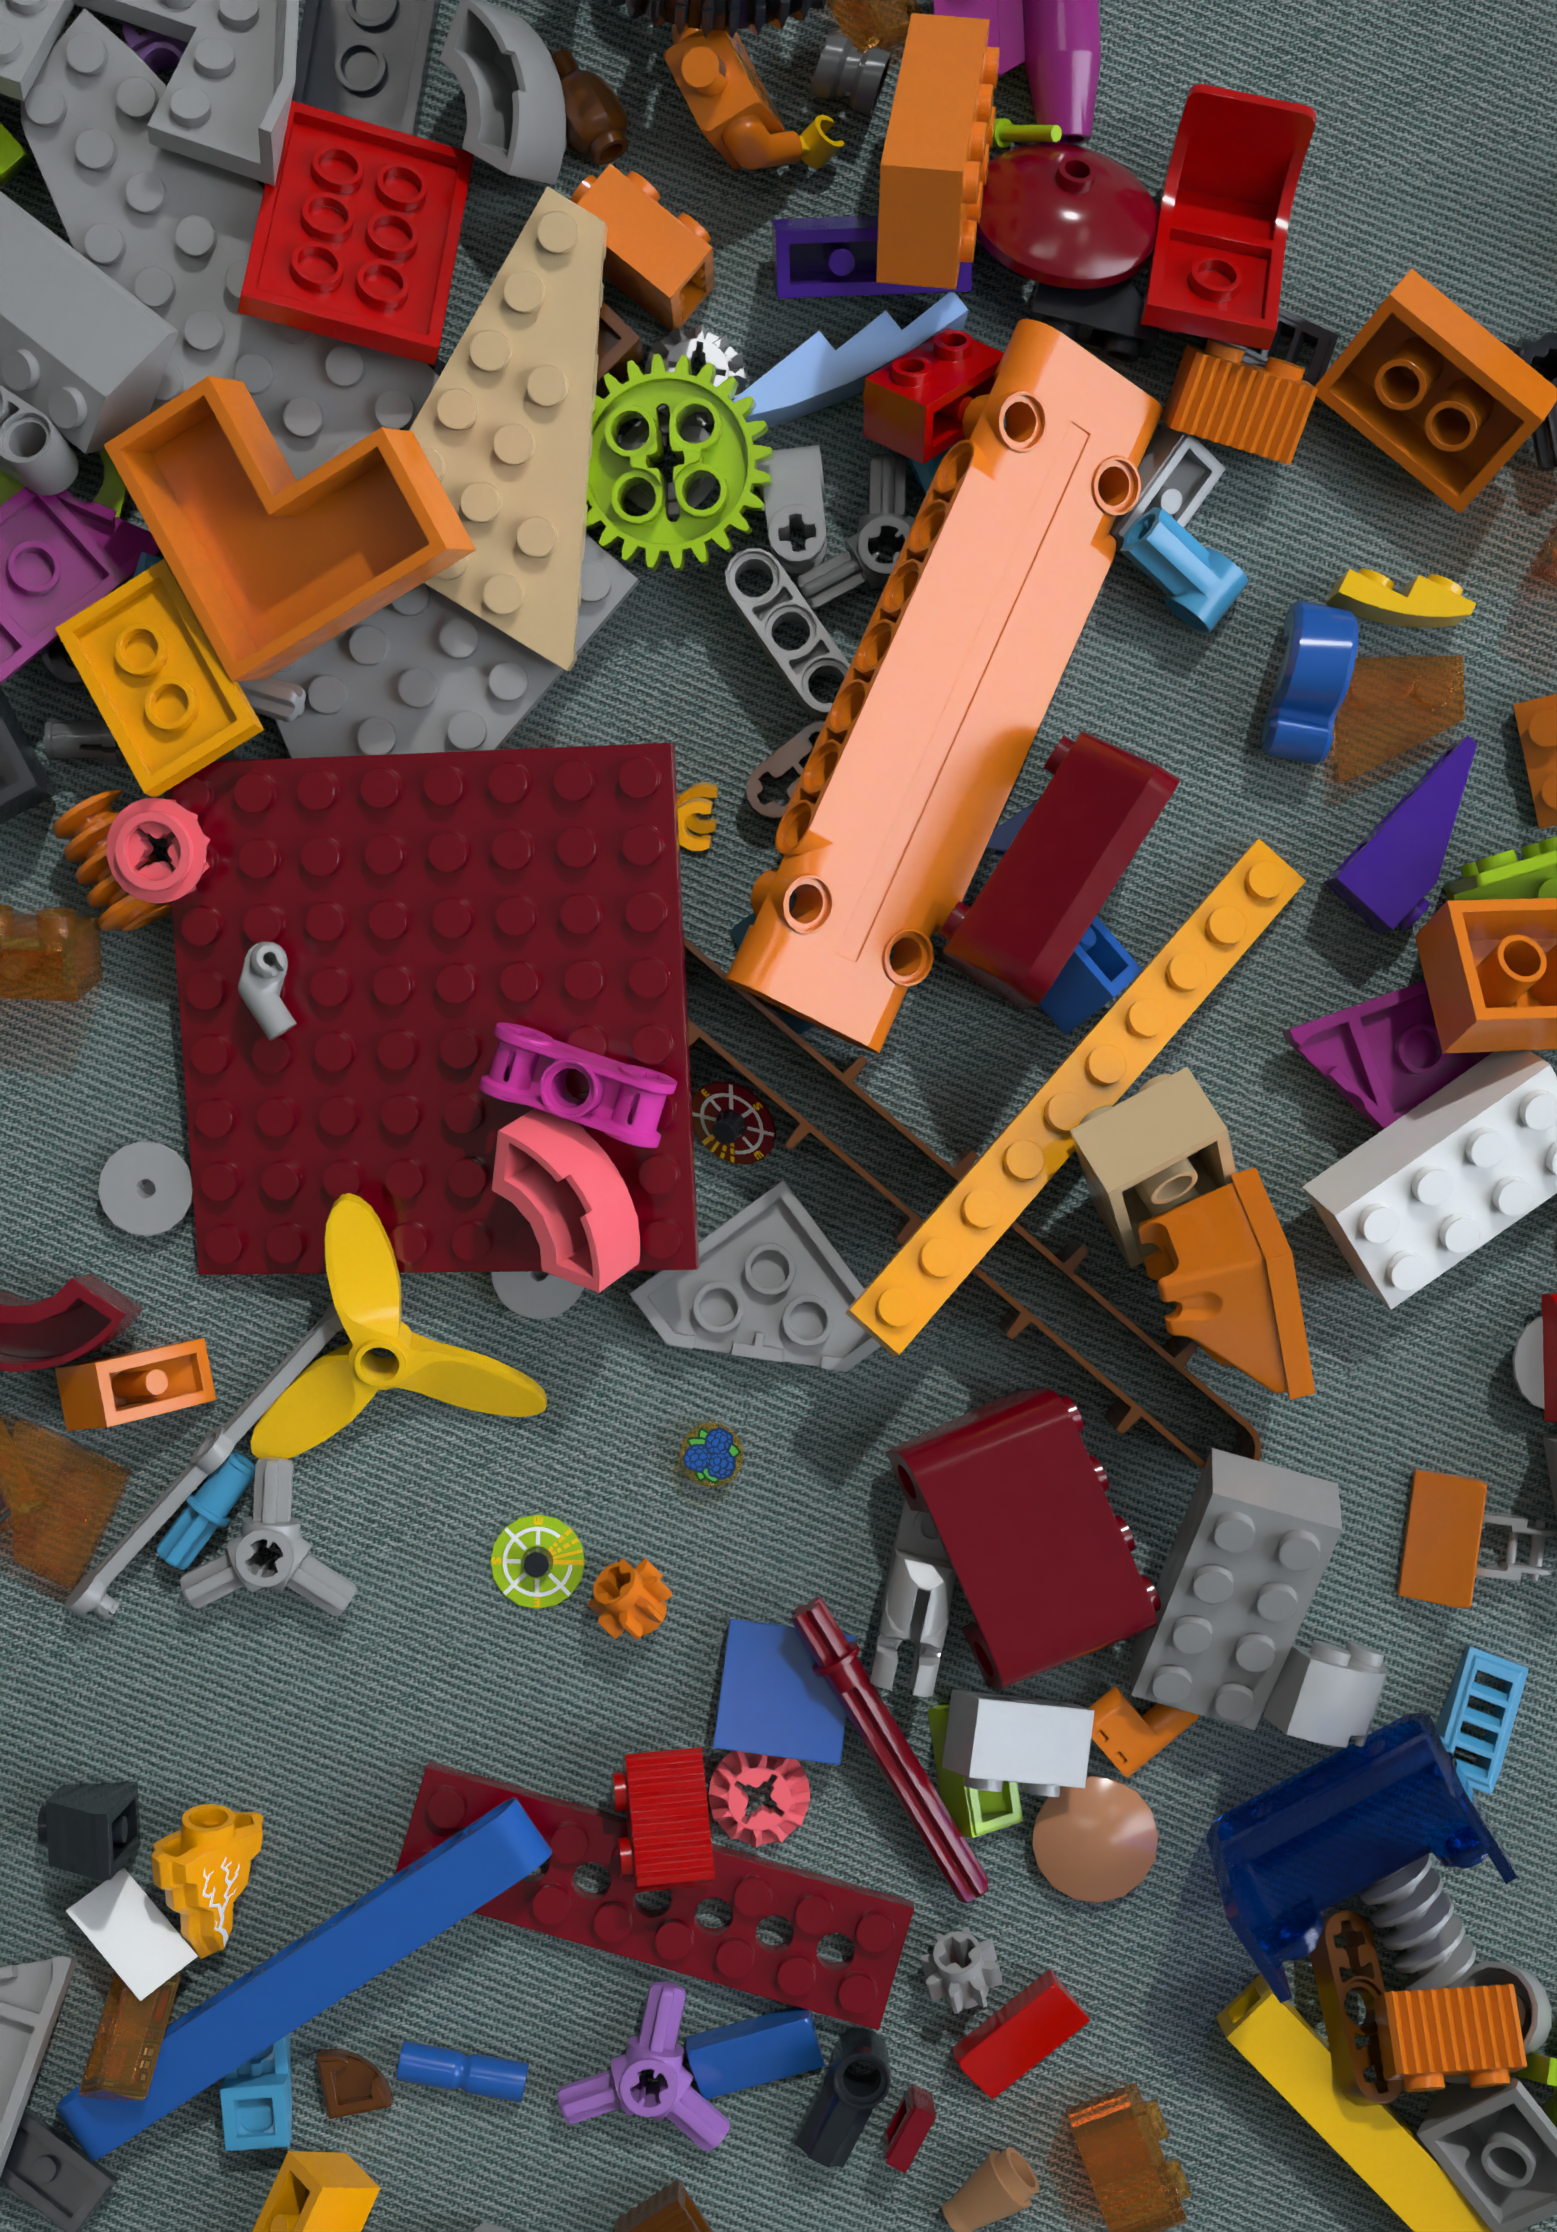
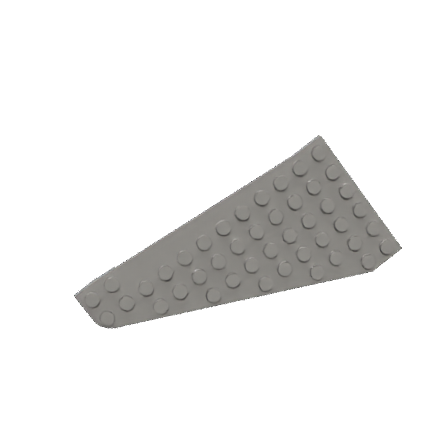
M84 8L52 48L25 100L21 101V122L27 141L73 248L179 331L149 414L207 376L243 381L297 481L381 427L409 431L439 378L427 363L237 313L264 189L252 178L149 144L147 125L167 86L130 47ZM587 533L581 570L582 595L581 607H579L575 653L577 656L640 583L639 579L590 538ZM422 583L272 675L271 677L300 685L306 692L305 710L301 718H295L292 722L275 720L291 758L499 750L565 670L430 586Z

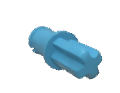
M233 1449L226 1460L208 1476L200 1489L190 1494L186 1499L188 1505L157 1545L156 1552L166 1563L181 1570L188 1568L219 1526L226 1527L231 1520L228 1513L255 1478V1464L246 1456Z

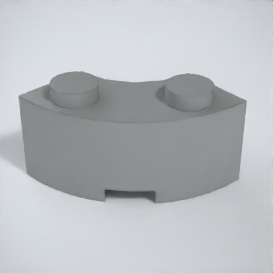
M460 0L439 60L456 75L465 95L467 126L462 148L508 175L555 185L561 168L563 154L566 150L567 138L565 100L559 74L550 52L534 29L512 11L479 0Z
M1313 1640L1311 1648L1293 1644L1269 1697L1263 1717L1284 1734L1292 1737L1347 1748L1350 1736H1355V1745L1363 1747L1389 1671L1382 1664L1385 1654L1371 1647L1351 1641L1347 1642L1345 1649L1319 1640Z

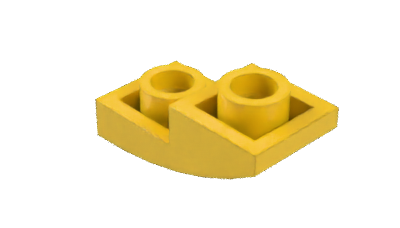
M1361 568L1358 573L1351 569L1344 573L1336 581L1326 601L1328 605L1350 610L1355 616L1367 620L1412 628L1455 626L1470 616L1477 604L1461 596L1463 593L1462 587L1443 576L1429 574L1425 578L1418 575L1406 584L1401 594L1393 591L1395 584L1392 580L1376 571Z

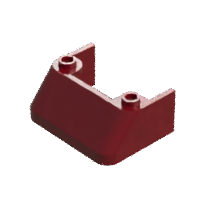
M1081 731L1074 740L1065 735L1062 736L1043 766V769L1053 776L1040 799L971 906L968 907L958 901L938 933L948 941L940 949L936 956L937 958L1021 1011L1037 1006L1044 998L1180 782L1178 777L1159 765L1084 731Z

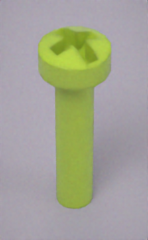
M996 118L992 146L994 148H1007L1012 142H1058L1061 138L1062 130L1059 125H1013L1009 119Z

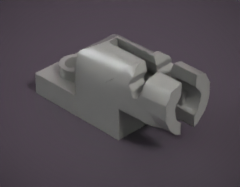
M905 1496L880 1606L882 1616L869 1680L870 1683L877 1687L892 1691L898 1664V1646L902 1641H909L915 1646L909 1678V1685L913 1687L912 1695L930 1697L934 1691L957 1577L930 1514L910 1510Z

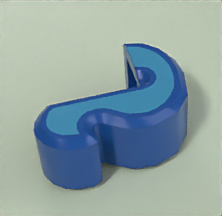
M1299 600L1291 605L1283 623L1284 639L1287 642V647L1263 722L1260 747L1265 755L1318 765L1326 759L1334 738V721L1350 685L1358 647V622L1350 610Z

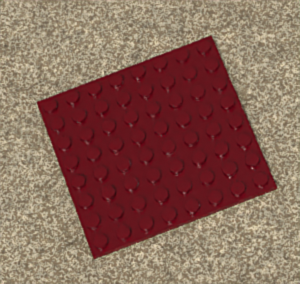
M674 743L215 761L163 793L164 799L176 800L177 804L197 814V822L203 834L211 839L206 847V862L210 867L197 882L196 890L171 902L199 1275L327 1273L325 1259L326 1223L334 1202L342 1194L346 1193L357 1195L372 1206L392 1245L399 1273L542 1271L540 1246L529 1221L512 1202L492 1191L498 1130L534 1109V1107L511 1103L495 1098L478 1088L481 1077L489 1075L499 1041L494 1035L496 1024L501 1022L535 1029L549 1035L554 1040L627 1065L655 1070L677 1081L674 1094H668L665 1099L656 1129L661 1134L659 1145L656 1148L628 1144L606 1135L603 1131L580 1123L578 1124L600 1145L619 1171L638 1216L640 1261L639 1264L629 1271L697 1270L699 1268ZM175 834L167 837V850L173 844L171 840L175 837ZM168 855V863L173 866L171 864L172 859ZM261 942H274L280 945L286 953L288 968L280 998L297 1023L294 1027L271 1041L268 1040L238 992V983L245 957L249 949ZM570 1068L566 1075L567 1089L573 1097L586 1101L590 1088L588 1080L582 1072Z

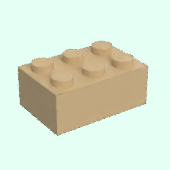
M1188 1067L1172 1075L1161 1074L1153 1077L1139 1089L1136 1095L1115 1106L1106 1105L1091 1111L1081 1120L1079 1126L1070 1130L1094 1208L1131 1269L1143 1263L1145 1257L1153 1254L1159 1248L1153 1243L1141 1245L1137 1230L1140 1222L1231 1183L1230 1174L1236 1173L1228 1129Z

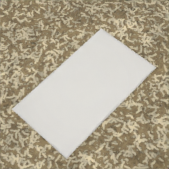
M125 1868L119 1870L111 1880H106L66 1910L139 2001H142L198 1957Z

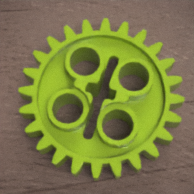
M654 354L651 373L643 375L633 360L628 361L627 372L629 381L621 384L615 377L607 373L604 375V380L610 394L605 399L596 395L595 412L592 416L591 434L593 441L592 455L589 458L586 505H591L592 508L587 513L586 529H593L605 524L606 527L601 534L599 544L605 549H609L620 539H623L621 558L628 563H631L637 557L641 549L645 550L646 563L650 570L656 571L661 563L663 554H669L674 568L677 571H683L686 552L691 551L694 552L695 556L704 566L708 565L709 551L707 545L716 542L723 550L730 553L733 549L727 532L732 527L748 535L752 532L748 522L742 516L745 509L765 511V504L753 494L754 487L773 485V478L764 471L758 470L757 464L774 458V451L767 446L755 445L754 441L769 430L765 421L746 422L745 419L756 407L752 396L733 403L732 399L739 385L737 380L731 376L718 387L714 386L716 368L710 362L703 366L697 376H693L691 363L687 355L681 354L674 372H668L660 354ZM663 405L668 406L670 411V446L678 458L684 460V464L677 465L673 469L675 493L679 505V519L676 522H671L668 519L667 480L657 468H653L654 463L663 461L665 456L658 419V409ZM698 411L711 414L715 422L714 430L709 438L697 444L683 440L681 429L685 418L691 413ZM633 418L647 421L650 429L646 443L635 450L620 448L618 432L621 426L627 420ZM702 477H712L718 480L721 487L720 497L711 508L699 510L689 505L687 499L688 490L695 480ZM640 483L653 486L656 500L652 510L639 517L628 515L624 507V498L628 490Z

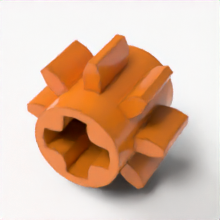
M624 1558L607 1566L598 1575L594 1583L593 1593L595 1598L588 1602V1606L599 1616L597 1623L614 1639H617L625 1629L636 1640L641 1639L643 1635L653 1632L665 1618L667 1611L665 1600L672 1596V1591L661 1581L663 1575L647 1559L642 1560L635 1569Z

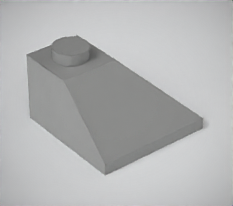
M1510 2077V2084L1505 2086L1471 2088L1470 2085L1451 2083L1445 2086V2089L1438 2090L1417 2132V2136L1492 2232H1517L1556 2215L1557 2128L1522 2083Z

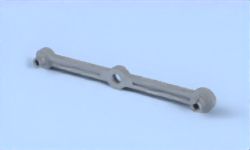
M333 1301L322 1318L224 1426L216 1427L204 1438L195 1450L191 1463L99 1565L80 1580L66 1601L65 1607L77 1617H82L87 1612L93 1611L104 1621L111 1617L108 1614L109 1612L115 1613L120 1602L106 1594L107 1586L199 1484L226 1460L236 1443L329 1340L344 1328Z

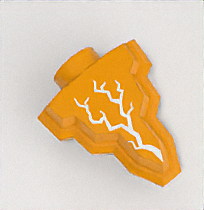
M217 1804L198 1805L185 1811L182 1815L181 1830L171 1833L152 1844L151 1861L154 1885L161 1890H165L166 1905L173 1911L180 1913L181 1934L200 1959L224 1950L232 1931L234 1901L248 1885L251 1860L261 1851L263 1816L258 1812H236Z

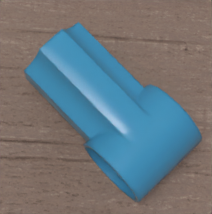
M1153 507L1144 516L1136 519L1123 536L1124 542L1120 551L1167 594L1164 598L1167 607L1183 622L1201 633L1210 634L1249 582L1245 573L1235 563L1214 549L1204 548L1163 508Z

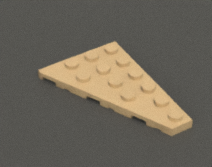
M547 186L409 431H413L476 551L424 583L562 669L571 671L577 661V654L575 653L579 607H581L582 595L581 570L585 553L588 511L586 500L589 458L592 455L593 436L591 430L596 400L599 358L597 346L600 308H602L604 285L602 283L603 262L606 259L608 225L605 221Z

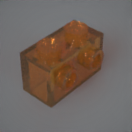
M0 904V998L78 1002L102 979L99 918L76 917L74 909L65 907L45 908L37 911L36 914L13 913V907Z

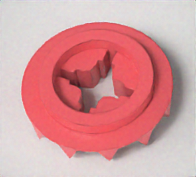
M146 798L125 807L114 819L108 832L106 843L108 864L119 885L132 896L151 903L172 902L196 890L197 882L210 867L206 862V847L211 840L203 834L197 822L198 815L186 810L173 799ZM148 834L155 839L166 838L175 834V837L171 840L173 844L167 850L169 857L172 859L171 864L173 866L166 861H160L143 867L154 849L148 840L150 838Z
M731 1751L720 1761L711 1777L709 1802L713 1819L726 1831L731 1840L738 1839L750 1843L755 1848L762 1844L782 1843L797 1827L802 1826L809 1806L810 1787L802 1765L797 1759ZM774 1774L770 1797L776 1802V1807L781 1810L779 1811L775 1807L769 1808L761 1804L755 1812L751 1811L748 1817L745 1816L748 1794L742 1790V1785L737 1783V1781L745 1786L749 1784L752 1787L758 1788L763 1781L767 1782L771 1775Z

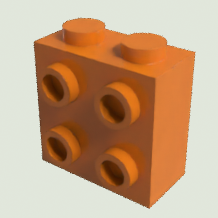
M609 164L598 178L594 175H589L577 187L570 200L605 221L608 225L603 276L669 331L672 332L676 326L680 329L715 287L713 248L708 244L711 241V237L691 216L681 213L676 218L658 203L661 198L660 194L644 177L634 171H630L625 176L612 164Z

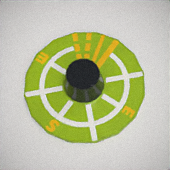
M541 1514L520 1517L506 1526L494 1543L490 1560L493 1579L502 1593L516 1604L534 1609L556 1606L570 1597L581 1582L585 1566L582 1543L573 1529L558 1518Z

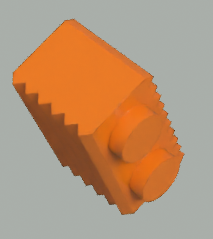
M1208 338L1205 349L1187 344L1184 349L1183 358L1180 361L1179 370L1175 375V382L1171 387L1170 396L1162 413V420L1171 429L1195 435L1212 442L1291 465L1318 391L1312 384L1302 380L1306 369L1273 357L1268 358L1265 368L1242 361L1245 353L1244 349L1215 339Z
M1514 1984L1404 1990L1398 1992L1389 1991L1382 1993L1373 2001L1385 2081L1404 2080L1406 2092L1445 2089L1444 2077L1469 2076L1471 2088L1505 2086L1510 2084L1509 2073H1515L1527 2067Z

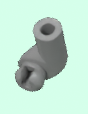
M261 942L249 949L245 957L238 983V992L268 1040L271 1041L294 1027L297 1023L280 998L288 968L286 953L280 945L274 942Z

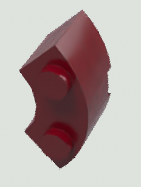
M92 1273L72 1278L55 1296L45 1300H25L8 1292L0 1291V1371L24 1372L45 1369L95 1352L122 1334L144 1308Z

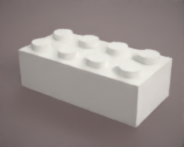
M1530 1050L1497 1051L1491 1053L1302 1187L1358 1280L1391 1310L1557 1193V1076L1548 1062Z

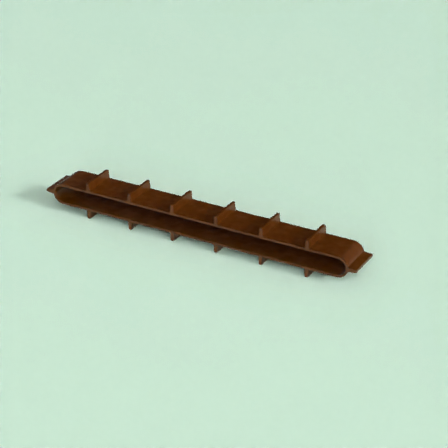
M684 937V949L952 1180L958 1183L978 1157L973 1150L964 1148L949 1164L946 1163L853 1083L868 1060L862 1055L859 1056L843 1072H840L750 993L726 981L727 974ZM688 1019L689 1051L701 1039L704 1040L799 1122L784 1143L790 1150L811 1132L905 1213L891 1233L893 1238L902 1245L924 1222L918 1215ZM1015 1221L1010 1225L1009 1229L1231 1419L1235 1425L1237 1437L1236 1444L1230 1453L1257 1461L1260 1460L1262 1445L1259 1434L1253 1426L1184 1367L1199 1347L1194 1340L1185 1336L1173 1335L1162 1346H1159L1074 1273L1089 1251L1086 1247L1070 1240L1056 1255H1053ZM977 1266L974 1267L972 1272L1011 1304V1307L997 1325L1009 1338L1013 1340L1032 1322L1118 1396L1104 1415V1418L1123 1435L1142 1417L1202 1469L1204 1468L1207 1460L1193 1453Z

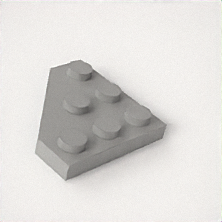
M784 1179L698 1242L699 1268L697 1270H660L630 1292L633 1300L669 1346L689 1349L697 1348L730 1353L735 1356L817 1366L822 1369L847 1372L881 1347L876 1340L845 1314L846 1310L865 1289Z

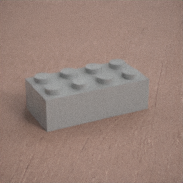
M1211 1448L1155 1588L1161 1602V1609L1156 1612V1627L1137 1634L1132 1646L1131 1696L1256 1730L1343 1530L1338 1483Z

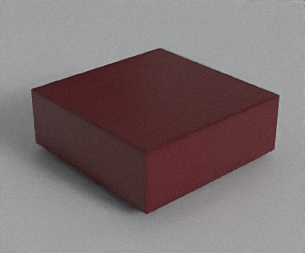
M914 2084L912 2087H908L882 2135L886 2164L905 2174L936 2119L933 2095Z

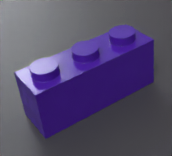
M878 215L771 219L773 286L778 299L972 291V263L967 262L960 263L956 289L876 283Z

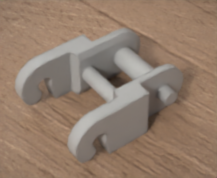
M1484 1512L1483 1522L1504 1525L1505 1529L1509 1531L1506 1561L1501 1560L1498 1566L1486 1565V1567H1481L1477 1564L1476 1576L1521 1581V1574L1528 1573L1529 1580L1538 1581L1539 1575H1551V1569L1542 1565L1546 1537L1556 1536V1530L1545 1527V1520L1536 1519L1534 1526L1528 1525V1519L1520 1515L1499 1512L1488 1514ZM1519 1533L1532 1535L1529 1563L1515 1562Z

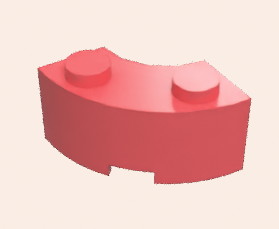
M534 1108L498 1130L492 1191L512 1202L529 1221L540 1246L542 1271L600 1293L639 1264V1221L631 1196L619 1171L609 1156L582 1126L571 1120Z

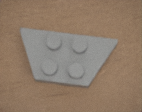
M60 1956L48 1960L0 1967V2177L77 1964V1958Z

